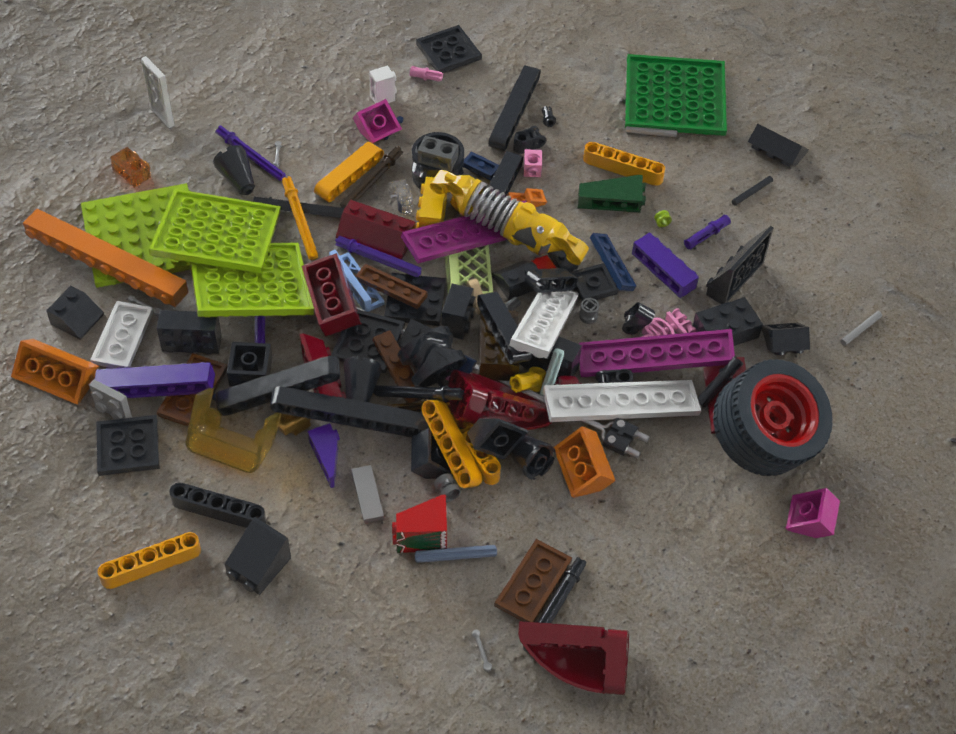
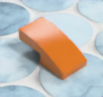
M526 188L524 193L508 192L507 196H511V200H526L535 207H540L547 203L542 189Z

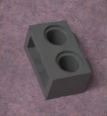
M425 136L418 148V163L451 172L458 159L459 145Z

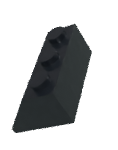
M758 123L748 140L752 144L751 148L759 152L761 149L766 151V155L772 159L776 157L782 159L780 163L788 167L790 165L796 166L809 151L806 147Z

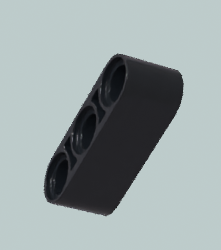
M566 268L533 269L528 271L524 278L525 283L537 293L572 291L578 284V279Z

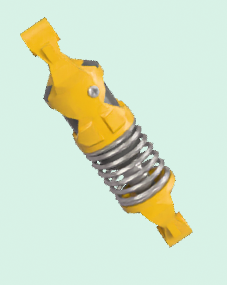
M439 170L430 184L431 190L437 194L451 192L457 202L460 215L470 216V220H473L478 214L476 223H479L484 217L482 226H485L489 221L488 229H492L495 226L494 232L499 230L500 235L508 239L511 244L517 246L520 244L526 245L528 250L539 256L549 252L564 251L570 263L580 265L589 250L587 244L571 235L563 223L546 214H539L533 204L517 201V199L511 200L510 195L505 197L504 192L499 194L498 189L493 191L492 186L487 188V183L474 179L470 175L456 176L448 171ZM490 190L489 196H488V198H486L485 196H486V194L488 193V191ZM496 193L495 199L492 201L491 199Z

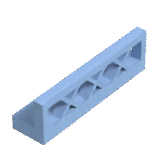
M336 250L329 252V256L337 253L343 265L350 290L353 291V297L362 310L369 312L385 305L383 298L377 290L368 287L367 291H365L361 286L364 284L360 283L353 275V273H358L361 268L349 252L341 256ZM347 259L350 262L349 267L344 262ZM370 297L376 298L377 301L371 304Z

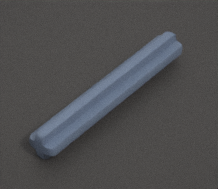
M495 545L416 551L415 561L419 563L497 556V547Z

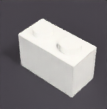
M388 66L369 71L370 96L376 104L384 99L388 103L395 101L397 90L394 71H391Z

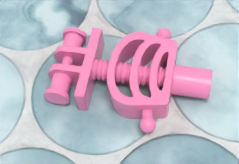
M677 308L672 313L670 311L667 312L665 320L654 318L649 325L643 328L642 334L644 336L642 337L675 334V332L677 334L696 332L697 329L692 326L690 320H686L687 316L682 314L680 309Z

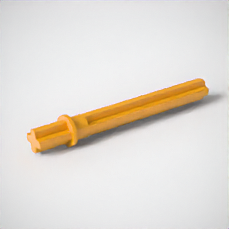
M290 176L282 178L285 189L284 195L290 203L309 260L317 259L318 253L299 201L298 189L294 187Z

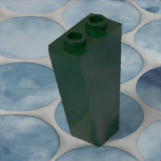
M643 175L580 183L577 209L641 213V207L645 206L646 195H643L646 188V182H643Z

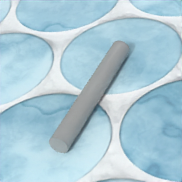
M626 126V133L677 137L676 130Z
M880 311L875 312L840 340L841 344L846 346L879 320L882 317V313Z

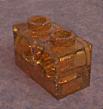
M128 147L110 157L113 170L134 188L151 178L149 163L146 160L143 161L135 151L130 150Z

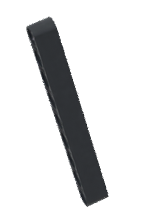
M282 386L275 387L272 391L270 409L281 414L406 437H413L429 428L421 412Z

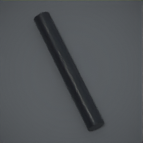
M771 176L766 177L734 198L732 204L734 206L738 205L773 182V178Z

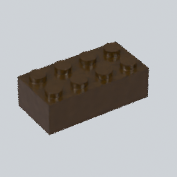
M509 310L518 326V311ZM480 311L478 323V374L493 380L510 381L511 377L518 374L520 365L519 363L513 365L509 363Z

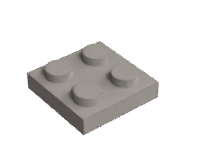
M96 380L89 384L91 395L98 411L106 412L114 419L132 418L125 395Z

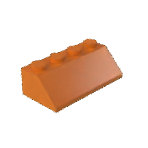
M28 339L20 341L11 377L74 404H79L89 391V384L94 380L99 365L38 340Z

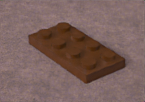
M192 353L186 364L211 363L215 372L213 392L166 396L157 411L158 417L194 428L227 372V364Z
M536 539L496 599L494 607L522 622H534L565 571L570 566L572 557Z

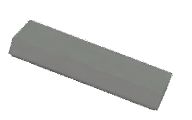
M371 465L351 469L364 523L383 520L384 514Z

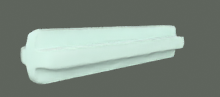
M554 350L539 395L544 396L542 391L544 385L555 384L564 357L563 350Z

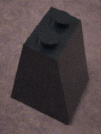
M254 517L225 562L226 575L232 581L242 583L249 592L254 591L260 595L291 559L288 537Z

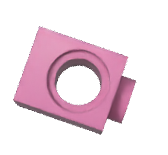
M525 150L524 177H541L542 150Z

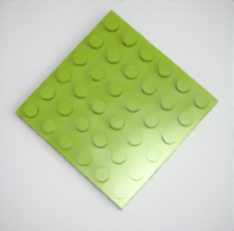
M187 183L81 203L85 231L170 273L191 270L190 262L177 261L175 259L149 255V248L158 229L159 221L163 217L174 189L189 191ZM92 267L96 288L124 283Z
M174 189L150 245L149 255L196 264H207L214 267L249 271L251 273H261L279 218L281 206Z
M270 243L261 273H251L249 271L190 262L198 317L314 315L313 303L302 270L304 264L299 243Z

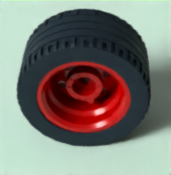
M778 359L759 362L725 385L716 399L713 410L715 433L723 450L738 466L761 476L781 475L814 458L824 449L825 444L828 443L833 426L830 401L818 380L803 367L790 361Z

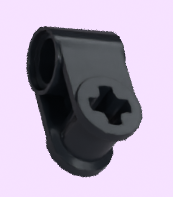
M532 126L515 133L513 150L518 154H524L525 150L543 147L547 138L540 134L537 126Z
M640 302L635 303L624 313L625 323L622 325L623 332L630 335L638 333V331L652 322L655 311Z
M628 369L601 370L595 375L598 383L633 382V373Z

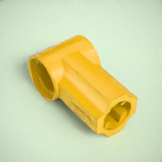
M530 367L529 372L511 377L509 383L512 390L516 393L525 390L540 392L546 371L540 367Z

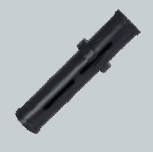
M734 356L724 368L719 370L720 373L697 397L701 406L706 407L722 387L733 379L732 376L743 366V362Z

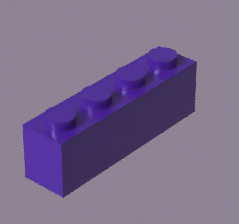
M650 232L633 243L632 255L680 299L697 288L699 276L696 272L685 265L681 259L674 255L669 248L664 246Z

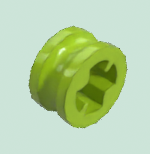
M667 210L659 211L654 216L658 227H666L672 222V218Z

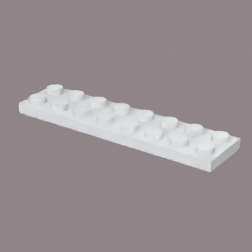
M573 291L538 293L512 336L509 346L514 347L517 351L532 353L538 358H547L578 299L579 293Z
M692 380L544 385L542 390L550 422L699 416L701 413Z

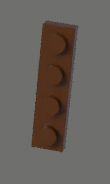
M367 264L355 275L360 283L416 309L428 297L427 291Z
M389 330L373 337L372 341L396 385L415 387L411 381L414 373L409 365L403 366L398 358L397 353L400 347L391 331ZM404 398L406 403L422 400L421 398Z

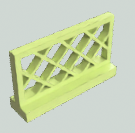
M489 245L484 246L482 250L478 248L471 249L476 253L473 257L466 251L445 256L447 293H449L452 283L457 285L465 283L467 285V281L472 276L479 281L480 285L483 284L488 288V291H482L483 294L493 292ZM463 255L468 260L463 263L458 257ZM480 256L485 260V262L481 264L476 260V258ZM471 262L478 267L474 271L467 266ZM464 269L469 275L464 277L459 271ZM481 270L487 276L482 278L477 273Z

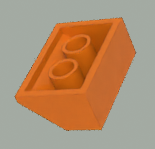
M581 426L554 447L571 497L575 498L600 492L616 481L596 431Z

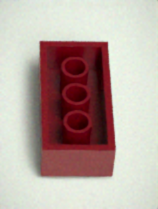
M337 253L303 265L302 270L318 324L325 337L361 324L343 265Z

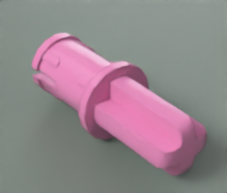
M412 66L410 68L411 77L422 78L425 81L427 79L442 81V72L429 70L427 67L418 68Z

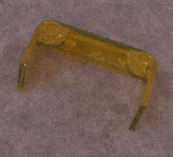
M208 388L196 394L185 441L187 449L194 454L246 473H253L258 470L275 441L281 413H275L266 418L263 428L256 432L253 439L220 427L222 421L221 414L218 410L209 407L213 388Z

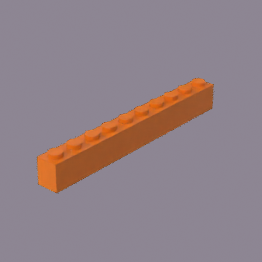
M36 209L23 222L25 233L28 237L35 238L44 245H49L58 252L71 256L74 260H80L87 266L94 267L103 274L116 278L119 282H125L132 288L139 289L148 296L161 300L164 304L176 307L189 293L186 280L39 209Z

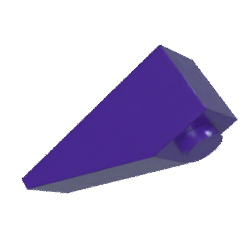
M328 423L309 430L308 439L330 488L335 487L338 441L340 437L336 429L333 430L331 424Z

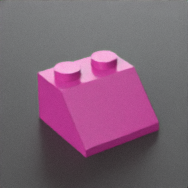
M386 99L357 112L353 117L360 133L371 143H375L402 130Z
M827 488L792 495L786 529L813 538L834 535L840 501Z

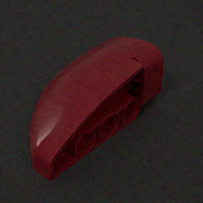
M453 370L449 377L450 388H461L465 392L463 400H449L453 415L459 421L475 424L478 419L498 418L526 430L546 427L552 424L549 420L545 403L523 392L516 393L508 385L479 374H469L458 370Z
M519 621L518 636L520 642L538 664L561 681L583 690L602 694L625 695L629 654L628 630L608 629L607 631L605 627Z

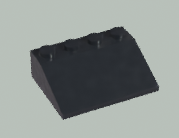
M768 227L749 240L744 246L741 245L736 255L728 259L725 267H720L714 278L711 277L706 284V287H708L706 295L720 304H724L738 292L763 265L774 227Z

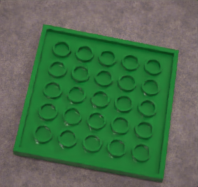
M627 54L625 128L626 126L676 130L680 133L726 136L725 61Z

